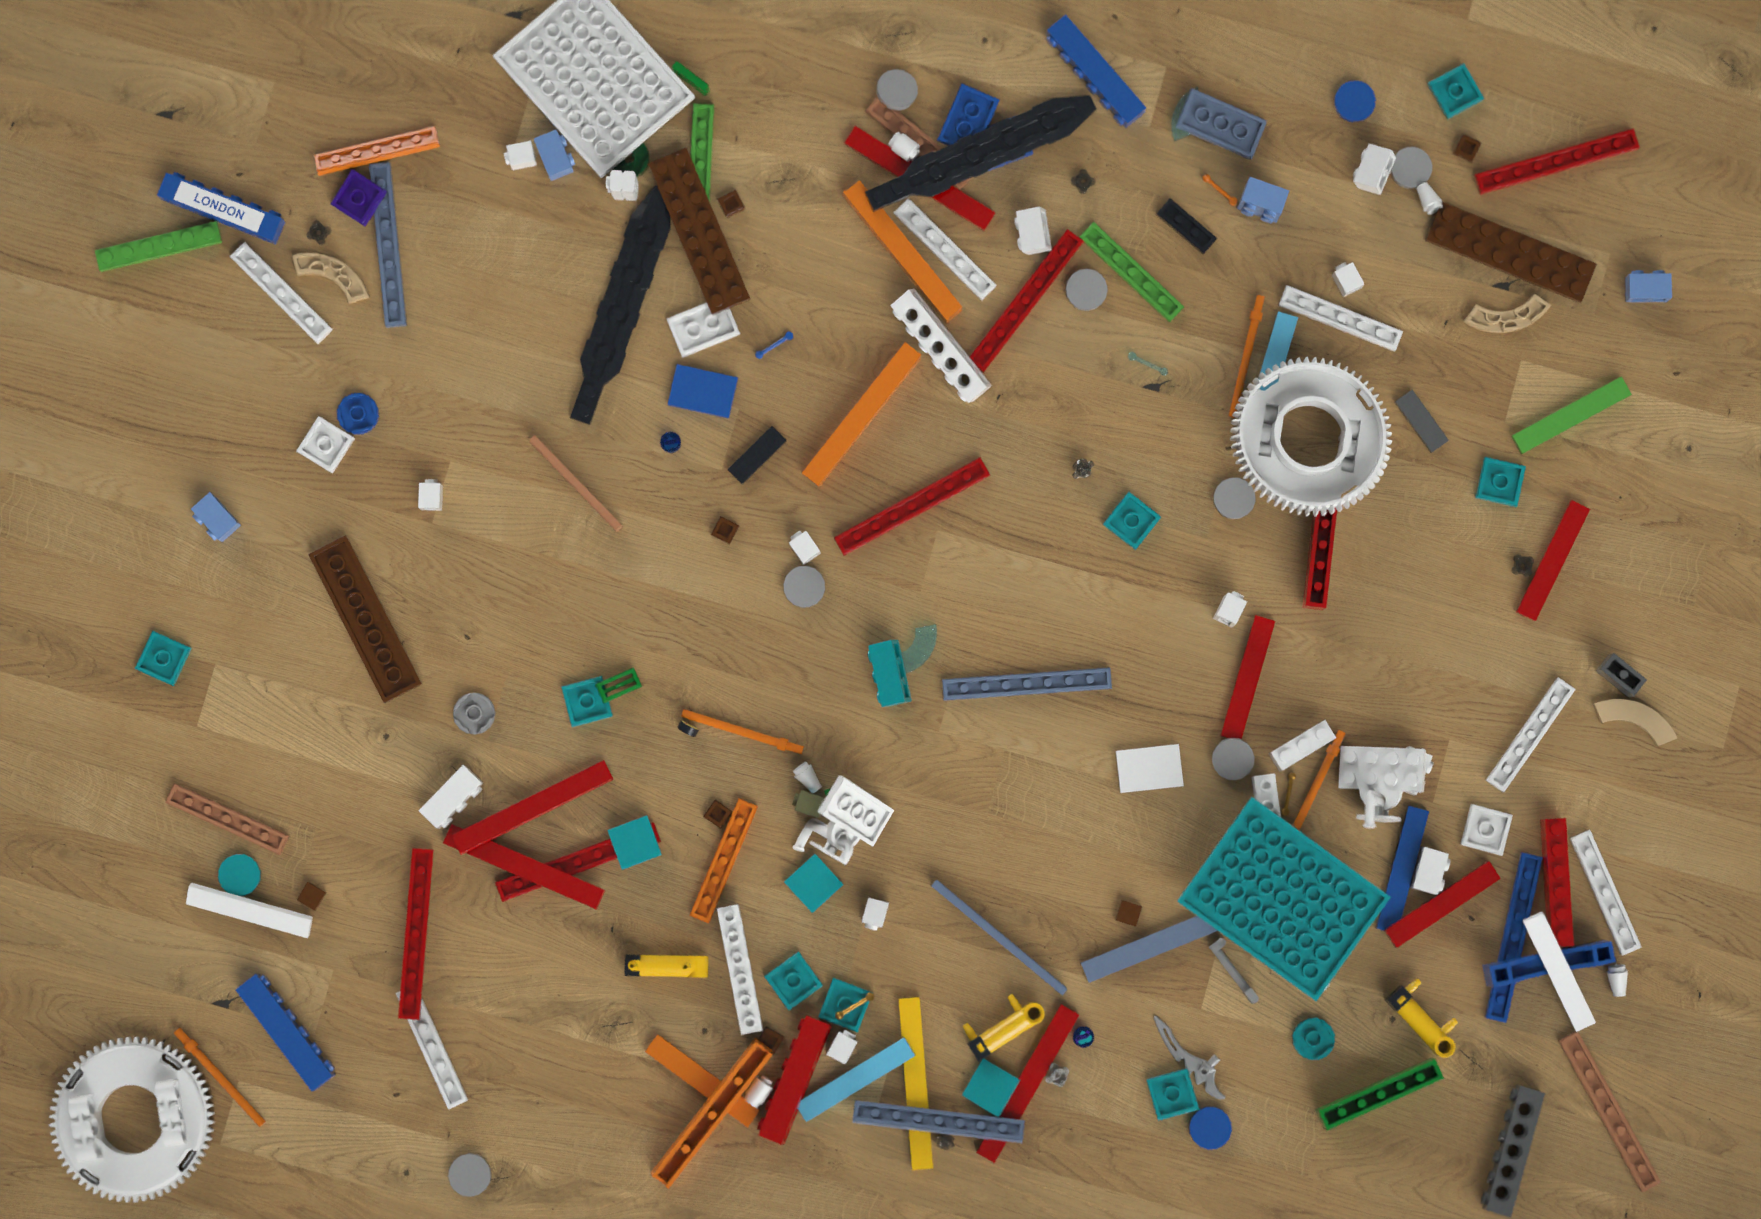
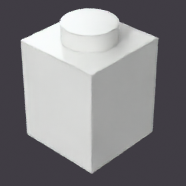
M531 141L506 146L507 152L504 153L507 165L510 164L512 170L537 165Z
M1344 262L1335 267L1336 271H1334L1332 277L1343 297L1364 286V282L1353 262L1348 265Z
M425 479V483H419L418 508L420 510L442 511L443 485L437 483L438 480Z
M798 531L790 537L789 545L803 565L821 554L807 531L803 533Z
M868 897L862 922L866 923L865 928L876 931L878 927L882 928L889 903Z
M844 1030L843 1033L839 1031L827 1055L846 1064L858 1042L854 1039L856 1035L847 1030Z

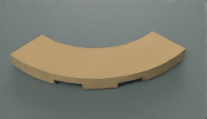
M307 252L292 255L298 276L313 274L331 279L342 288L349 303L370 298L359 276L342 261L319 253Z
M1533 294L1523 305L1509 311H1493L1476 304L1464 320V323L1486 332H1513L1537 321L1547 312L1551 304L1536 294Z
M1610 699L1593 704L1601 723L1614 720L1634 723L1650 735L1656 747L1677 739L1670 724L1658 712L1642 703L1627 699Z

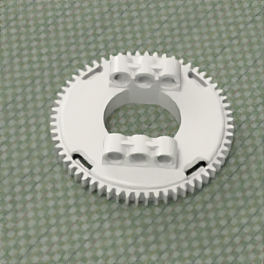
M1298 357L1295 364L1292 359H1289L1288 365L1282 361L1280 368L1275 364L1272 367L1273 371L1267 368L1265 371L1266 375L1262 372L1259 374V379H1253V384L1250 383L1247 386L1248 390L1243 391L1244 397L1241 396L1238 400L1241 404L1235 406V409L1240 412L1235 411L1232 415L1237 419L1231 421V424L1236 427H1232L1230 432L1236 435H1232L1230 440L1236 441L1231 446L1232 449H1237L1233 453V457L1239 456L1235 464H1242L1238 471L1246 472L1243 479H1251L1248 486L1256 485L1253 490L1254 492L1259 489L1262 491L1259 496L1260 498L1267 495L1266 502L1268 503L1273 499L1275 501L1274 507L1279 503L1282 504V511L1288 506L1289 513L1297 509V515H1300L1302 510H1305L1306 516L1310 514V511H1313L1314 516H1317L1319 511H1321L1322 516H1325L1327 509L1330 514H1333L1335 507L1338 512H1341L1343 509L1342 505L1348 509L1350 503L1355 505L1357 499L1361 501L1364 498L1363 494L1368 495L1370 493L1369 489L1373 490L1375 487L1373 482L1378 483L1380 481L1378 476H1382L1384 474L1382 469L1387 467L1384 461H1388L1390 458L1386 454L1391 452V448L1387 446L1392 443V440L1386 438L1390 437L1392 432L1386 431L1391 427V424H1385L1389 416H1383L1387 410L1386 408L1380 409L1383 401H1376L1379 394L1372 395L1371 392L1374 387L1368 389L1366 387L1368 381L1361 382L1362 375L1357 378L1354 377L1355 370L1348 373V366L1343 370L1340 369L1341 363H1338L1336 367L1332 366L1333 360L1325 364V358H1322L1320 363H1317L1316 357L1313 358L1312 362H1309V358L1306 357L1302 363L1300 357ZM1279 379L1277 383L1273 384L1265 391L1260 390L1261 386L1266 387L1274 380ZM1359 389L1361 390L1359 394L1369 407L1373 406L1372 410H1366L1362 402L1357 398L1356 392ZM1313 406L1323 409L1332 415L1341 429L1338 438L1340 440L1338 453L1335 460L1324 466L1309 467L1291 459L1280 442L1285 414L1298 407ZM1357 485L1356 488H1354L1351 492L1347 493L1346 495H1344V497L1341 498V495L1343 493L1347 492L1353 486Z
M126 1037L125 1043L123 1038H118L117 1045L114 1040H109V1047L107 1043H101L102 1050L95 1046V1053L88 1050L86 1051L88 1058L82 1055L79 1057L81 1063L78 1061L73 1062L76 1068H68L67 1070L71 1075H63L62 1077L66 1082L58 1083L62 1090H55L59 1098H53L52 1101L57 1103V1106L50 1107V1109L56 1111V1113L49 1116V1118L55 1119V1122L49 1124V1126L55 1127L56 1130L51 1132L50 1135L57 1136V1139H54L52 1143L59 1144V1147L54 1149V1151L62 1152L58 1159L65 1158L66 1161L62 1166H70L67 1173L75 1172L72 1179L80 1177L79 1185L86 1182V1190L94 1187L93 1194L101 1191V1198L105 1197L108 1193L109 1200L114 1199L116 1195L117 1202H120L123 1196H125V1202H129L131 1197H133L134 1202H138L139 1196H141L142 1201H146L147 1194L150 1199H154L155 1192L159 1197L163 1196V1189L166 1193L171 1192L170 1185L176 1189L178 1188L176 1181L181 1184L185 1182L183 1175L187 1178L191 1177L188 1170H197L194 1163L201 1164L202 1161L198 1157L206 1156L202 1149L210 1147L205 1144V1141L212 1140V1137L207 1136V1133L214 1132V1129L208 1128V1126L215 1123L214 1120H209V1116L214 1115L215 1112H209L208 1109L213 1107L214 1104L207 1102V1100L212 1098V1095H205V1092L210 1090V1088L202 1087L206 1080L199 1081L198 1078L202 1073H194L197 1066H188L192 1062L191 1059L184 1062L185 1054H181L178 1057L179 1049L170 1052L171 1045H167L164 1049V1042L162 1041L156 1046L155 1039H152L148 1044V1038H143L140 1043L139 1037H135L132 1043L131 1037ZM166 1054L165 1059L172 1062L178 1068L182 1066L183 1068L175 1070L171 1065L162 1060V1055ZM82 1071H83V1075H82L81 1078L77 1081V1083H76V1085L74 1086V1088L71 1089V1087L74 1085L75 1081L78 1079V1077L82 1074ZM125 1085L143 1087L151 1091L158 1101L156 1104L159 1111L162 1133L151 1148L141 1153L123 1152L111 1145L105 1137L102 1107L115 1090ZM190 1150L196 1151V1152H191V1154H190V1156L188 1157V1159H187V1160L185 1161V1163L182 1165V1167H183L184 1169H183V1170H180V1169H179V1164H180V1163L182 1162V1160L185 1158V1156L187 1155L188 1151H190ZM84 1169H86L93 1176L97 1177L99 1181L90 1176Z

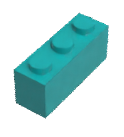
M888 640L868 645V659L873 666L872 677L877 684V700L881 707L911 702L912 699L899 640Z

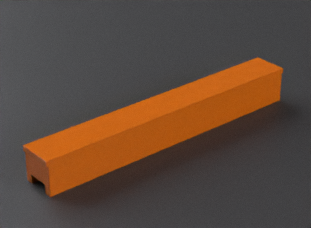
M860 180L846 191L844 190L843 197L943 321L948 324L952 318L962 311L963 307L884 209L872 211L864 194L868 190Z
M906 342L902 345L804 469L802 474L818 487L823 484L920 361L921 354Z
M756 1037L651 1171L652 1177L658 1179L668 1189L671 1187L773 1055L769 1047Z

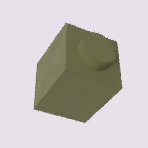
M801 790L800 794H795L792 805L795 806V811L819 819L820 813H818V810L825 798Z

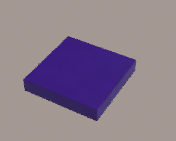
M352 169L332 200L331 205L366 227L387 191Z

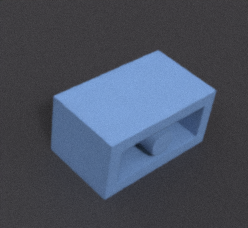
M557 129L534 138L551 181L574 172L572 166L575 165L571 153H566L564 147L568 145L564 135H559Z
M1635 270L1625 277L1626 302H1668L1672 299L1671 273H1665L1664 270L1652 271V274H1644L1643 270Z
M210 492L191 508L195 513L192 517L200 525L205 524L208 528L207 534L214 541L218 539L223 542L241 526L216 496Z

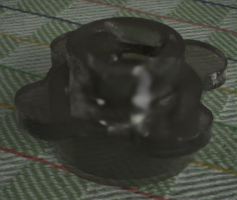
M1081 169L1079 174L1071 179V184L1081 194L1087 193L1090 186H1094L1096 183L1095 178L1090 177L1086 169Z
M314 221L306 234L307 238L317 241L319 245H323L326 242L327 235L331 234V228L323 226L319 221Z
M1086 459L1077 460L1073 464V478L1089 477L1094 462H1088Z
M1520 554L1513 557L1515 562L1514 567L1511 569L1514 575L1524 574L1525 577L1531 576L1534 559L1531 556L1522 557Z
M1056 1063L1049 1066L1050 1071L1045 1076V1081L1049 1084L1053 1083L1058 1087L1064 1086L1069 1069L1067 1067H1059Z
M939 1133L933 1140L937 1143L936 1146L943 1150L953 1149L955 1146L953 1143L955 1138L949 1134Z

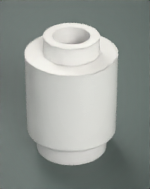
M897 132L889 142V146L892 147L891 150L907 162L916 159L920 153V145L904 133Z
M765 1075L761 1077L756 1076L745 1092L746 1096L744 1099L756 1108L760 1104L763 1105L773 1090L771 1085L773 1081Z

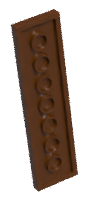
M685 147L648 163L712 316L751 300L687 148Z
M1441 202L1443 207L1441 209L1439 207L1426 242L1578 303L1582 302L1597 263Z
M345 535L308 554L383 703H387L422 685L348 537Z

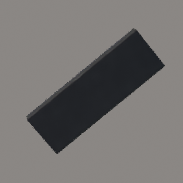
M1171 198L1156 213L1161 220L1203 255L1217 240V237Z
M771 426L727 470L743 485L787 440Z

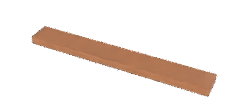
M1574 1031L1558 1040L1640 1191L1643 1193L1661 1183L1579 1032Z

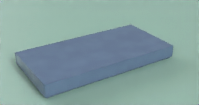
M1191 88L1175 127L1251 160L1267 121Z

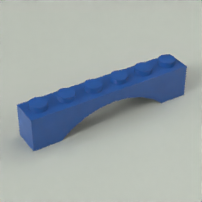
M1601 940L1561 949L1570 970L1616 962L1612 941ZM1538 953L1482 965L1486 986L1493 988L1548 974Z

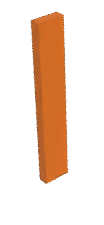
M434 126L316 154L314 158L317 173L320 176L440 147L437 129Z
M738 798L689 916L710 923L757 811V805Z
M657 1034L645 1051L707 1098H709L721 1082L720 1079L659 1034ZM740 1096L728 1113L748 1128L760 1109L752 1106L743 1096Z

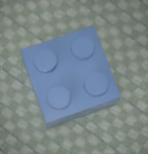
M1249 177L1237 209L1247 216H1259L1262 221L1267 223L1277 222L1283 211L1289 190Z

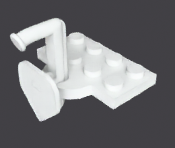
M1341 746L1338 788L1357 789L1360 791V797L1365 804V815H1356V818L1365 820L1363 827H1376L1374 821L1384 823L1401 822L1400 817L1389 816V810L1399 803L1403 791L1424 792L1426 750Z
M839 775L818 810V813L830 820L829 824L827 825L816 818H811L806 823L792 848L796 851L804 852V846L814 831L826 838L827 843L824 848L813 841H810L809 844L846 865L852 856L853 847L860 839L872 847L874 846L894 810ZM836 849L843 851L840 857L835 855Z

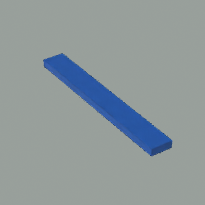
M1523 852L1520 854L1497 962L1518 958L1522 955L1527 932L1523 920L1529 918L1543 857ZM1515 983L1491 987L1485 1018L1507 1023Z

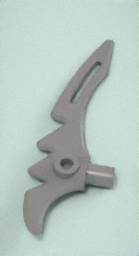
M1154 1016L1158 1031L1175 1060L1180 1061L1184 1059L1185 1068H1188L1189 1075L1193 1071L1195 1073V1083L1200 1085L1204 1081L1206 1082L1205 1091L1217 1099H1225L1226 1096L1217 1089L1214 1081L1216 1072L1214 1067L1220 1061V1058L1214 1054L1207 1062L1205 1059L1191 1055L1178 1044L1171 1029L1161 1019ZM1163 1028L1166 1029V1031H1167V1033H1168V1035H1169L1171 1041L1173 1042V1044H1174L1175 1047L1177 1048V1051H1175V1049H1174V1048L1172 1047V1045L1170 1044L1168 1038H1167L1166 1035H1165V1032H1164Z

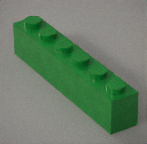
M1429 1058L1315 1109L1323 1128L1328 1131L1444 1079L1436 1059Z

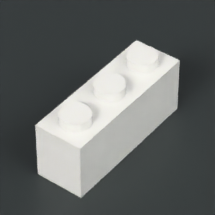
M1326 720L1270 752L1269 756L1280 772L1336 739Z
M462 765L426 802L419 812L437 829L441 827L446 828L453 820L451 818L456 811L460 813L468 805L466 801L471 796L475 798L482 791L481 786L483 782L469 768Z

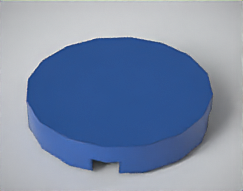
M1362 81L1346 82L1338 89L1334 97L1335 110L1342 119L1348 122L1364 121L1372 114L1375 108L1376 97L1374 91L1368 84Z
M352 393L344 397L338 406L337 419L340 426L347 432L361 435L370 432L377 425L379 409L371 397L363 393Z
M1213 1106L1203 1107L1191 1117L1189 1132L1193 1141L1200 1147L1208 1150L1218 1149L1224 1146L1230 1139L1232 1125L1228 1115L1221 1109Z

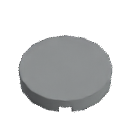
M894 69L887 71L880 77L876 93L880 102H883L889 109L903 110L907 109L915 101L918 86L911 74L904 70Z
M1406 147L1395 155L1396 159L1392 166L1391 174L1393 180L1399 186L1407 189L1417 188L1430 178L1432 161L1429 155L1422 149Z
M1078 270L1067 281V299L1078 310H1094L1106 299L1107 284L1103 276L1095 270Z
M1238 477L1228 478L1222 481L1214 492L1215 508L1223 517L1228 519L1243 518L1254 507L1255 492L1251 485L1248 486L1246 480Z
M799 566L792 569L784 581V593L788 601L800 608H809L816 605L822 599L825 592V581L821 573L809 566Z
M480 693L465 694L458 699L453 710L454 722L458 728L467 734L473 735L487 731L492 726L496 714L491 700Z
M1228 738L1222 740L1214 749L1212 763L1216 772L1223 778L1238 780L1250 773L1254 766V754L1252 748L1242 739Z
M468 1153L461 1155L453 1161L449 1168L448 1178L455 1192L462 1196L471 1197L479 1195L486 1190L491 1181L492 1173L485 1158L478 1154Z

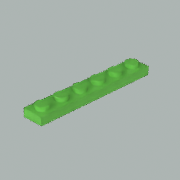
M215 221L95 250L99 271L103 272L223 242L218 222Z

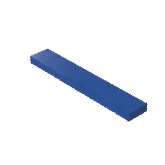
M1412 806L1407 807L1385 891L1391 898L1379 914L1376 929L1384 931V929L1402 918L1429 814L1427 810Z

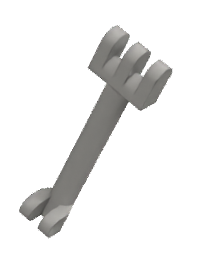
M1223 938L1218 939L1209 948L1243 991L1249 1002L1252 1004L1257 1003L1259 1000L1257 994L1250 988L1221 950L1225 946L1226 940Z

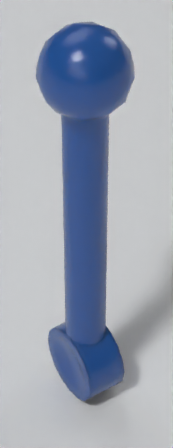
M787 332L785 337L762 351H757L755 354L756 358L761 359L765 353L784 341L792 340L793 333Z

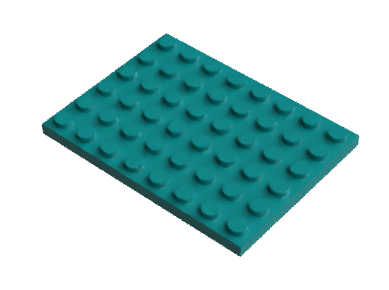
M1250 797L1177 899V902L1317 1001L1391 897L1256 799Z

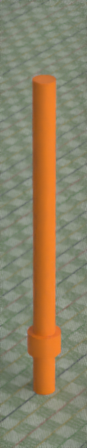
M1257 295L1254 309L1250 313L1249 319L1251 322L1229 417H1233L1232 415L1235 411L1238 412L1235 406L1240 404L1238 400L1243 393L1258 325L1262 321V308L1265 297Z
M683 709L681 717L776 746L781 751L788 750L802 755L804 746L788 742L789 739L782 737L778 739Z
M1337 731L1336 739L1333 740L1332 744L1328 745L1325 751L1327 752L1325 759L1292 825L1297 830H1300L1334 757H1337L1341 750L1339 747L1346 734L1343 731Z
M178 1028L174 1035L185 1045L183 1048L196 1057L250 1118L261 1127L266 1121L198 1048V1043L194 1039H190L181 1028Z

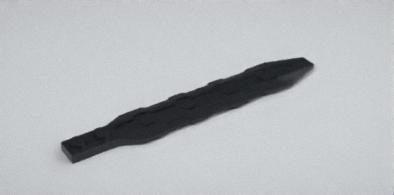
M1091 95L1051 98L1033 106L1029 111L1010 119L1006 118L986 130L974 135L965 136L950 146L914 159L903 175L865 191L864 194L873 212L909 196L933 197L971 177L976 178L985 174L991 168L1009 160L1014 161L1025 156L1027 152L1070 136L1097 108Z
M656 185L630 217L621 251L610 273L611 279L604 299L599 304L590 338L586 341L580 358L584 379L570 418L591 425L604 386L620 373L633 328H636L640 317L639 311L647 289H650L660 252L664 249L671 229L670 214Z

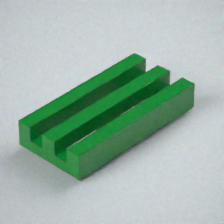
M678 61L672 65V70L676 75L706 97L710 92L709 85Z
M633 667L596 683L595 687L604 704L639 689L642 685ZM629 674L633 676L607 689H602V686ZM635 681L636 685L606 697V693Z

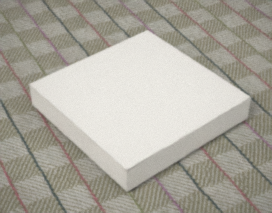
M318 416L298 447L297 452L333 474L355 438Z
M1471 804L1460 845L1503 856L1513 815Z

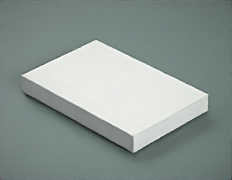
M707 302L667 318L682 358L740 335L731 310L727 309L712 316Z
M1179 744L1115 751L1120 793L1184 786Z

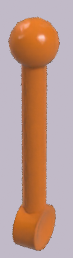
M1205 174L1203 176V181L1211 184L1226 197L1230 205L1234 206L1237 204V198L1227 194L1211 180L1210 175Z

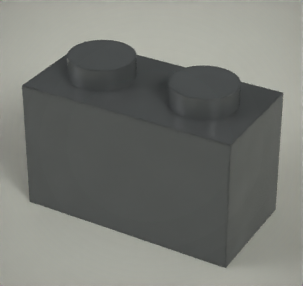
M1615 653L1609 654L1596 670L1598 674L1628 698L1635 696L1647 681L1645 677Z

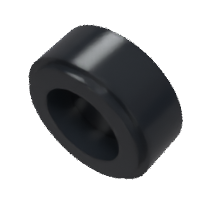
M680 720L677 726L680 731L692 737H696L699 731L698 728Z

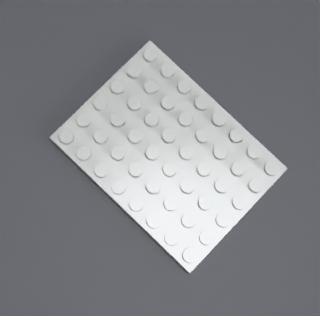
M557 0L493 55L500 66L557 130L564 135L565 139L600 178L605 176L695 98V95L609 0Z

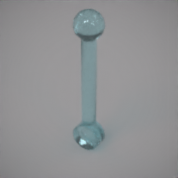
M1134 352L1128 354L1130 361L1136 360L1159 371L1163 376L1168 374L1167 368H1160L1137 357Z

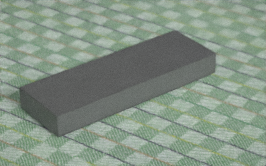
M1413 390L1394 402L1430 453L1449 441Z

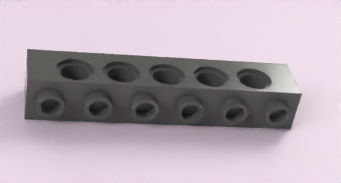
M1516 1085V1088L1512 1089L1509 1099L1512 1103L1510 1109H1507L1504 1115V1121H1506L1504 1130L1501 1129L1498 1137V1142H1500L1499 1150H1495L1492 1162L1495 1163L1493 1171H1489L1487 1176L1489 1186L1487 1192L1484 1191L1481 1198L1483 1209L1511 1218L1545 1093L1520 1085ZM1526 1103L1528 1111L1521 1115L1518 1108L1520 1104ZM1516 1124L1522 1126V1132L1519 1135H1514L1513 1127ZM1514 1144L1516 1146V1153L1513 1156H1509L1507 1148ZM1505 1165H1509L1511 1172L1508 1176L1503 1177L1501 1169ZM1499 1186L1505 1188V1194L1502 1197H1497L1495 1193Z

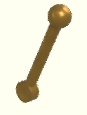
M1294 772L1288 775L1289 784L1284 808L1281 809V814L1284 816L1290 813L1288 806L1293 781L1296 779Z
M868 993L865 998L842 1012H836V1019L841 1020L843 1015L867 1001L874 1000V994Z

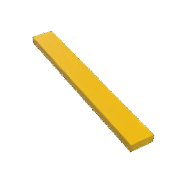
M920 997L899 999L901 1037H905L915 1053L914 1057L904 1062L907 1106L929 1109ZM909 1130L912 1170L933 1169L931 1133Z

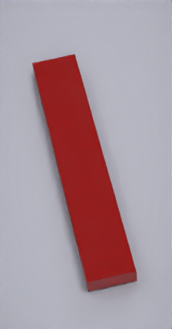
M1570 500L1516 613L1534 622L1537 620L1590 511L1589 508Z
M1257 615L1254 616L1220 734L1221 737L1242 739L1275 625L1274 620Z
M1487 861L1384 929L1393 946L1398 948L1501 878L1491 862Z

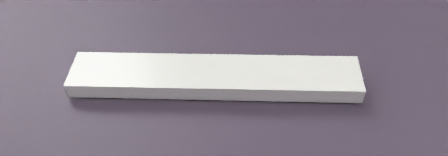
M909 198L894 211V215L981 301L996 287V284Z
M245 242L230 255L317 344L333 330Z
M1286 285L1279 302L1281 307L1394 352L1403 333L1401 330Z
M1559 677L1556 678L1487 777L1486 781L1501 792H1505L1576 690Z
M1587 830L1569 838L1620 955L1623 956L1642 948L1591 831Z
M191 883L188 888L187 905L308 938L310 935L312 916Z
M1543 912L1524 919L1525 927L1576 1032L1596 1023Z
M400 991L396 993L398 1000H400ZM422 999L420 1020H407L449 1110L468 1101V1097Z

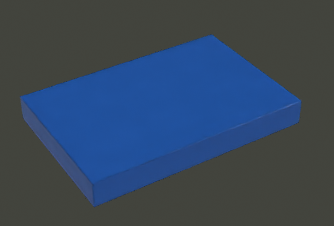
M961 83L937 142L950 146L965 136L974 135L986 130L997 108L999 99Z
M677 364L668 406L729 419L738 377Z

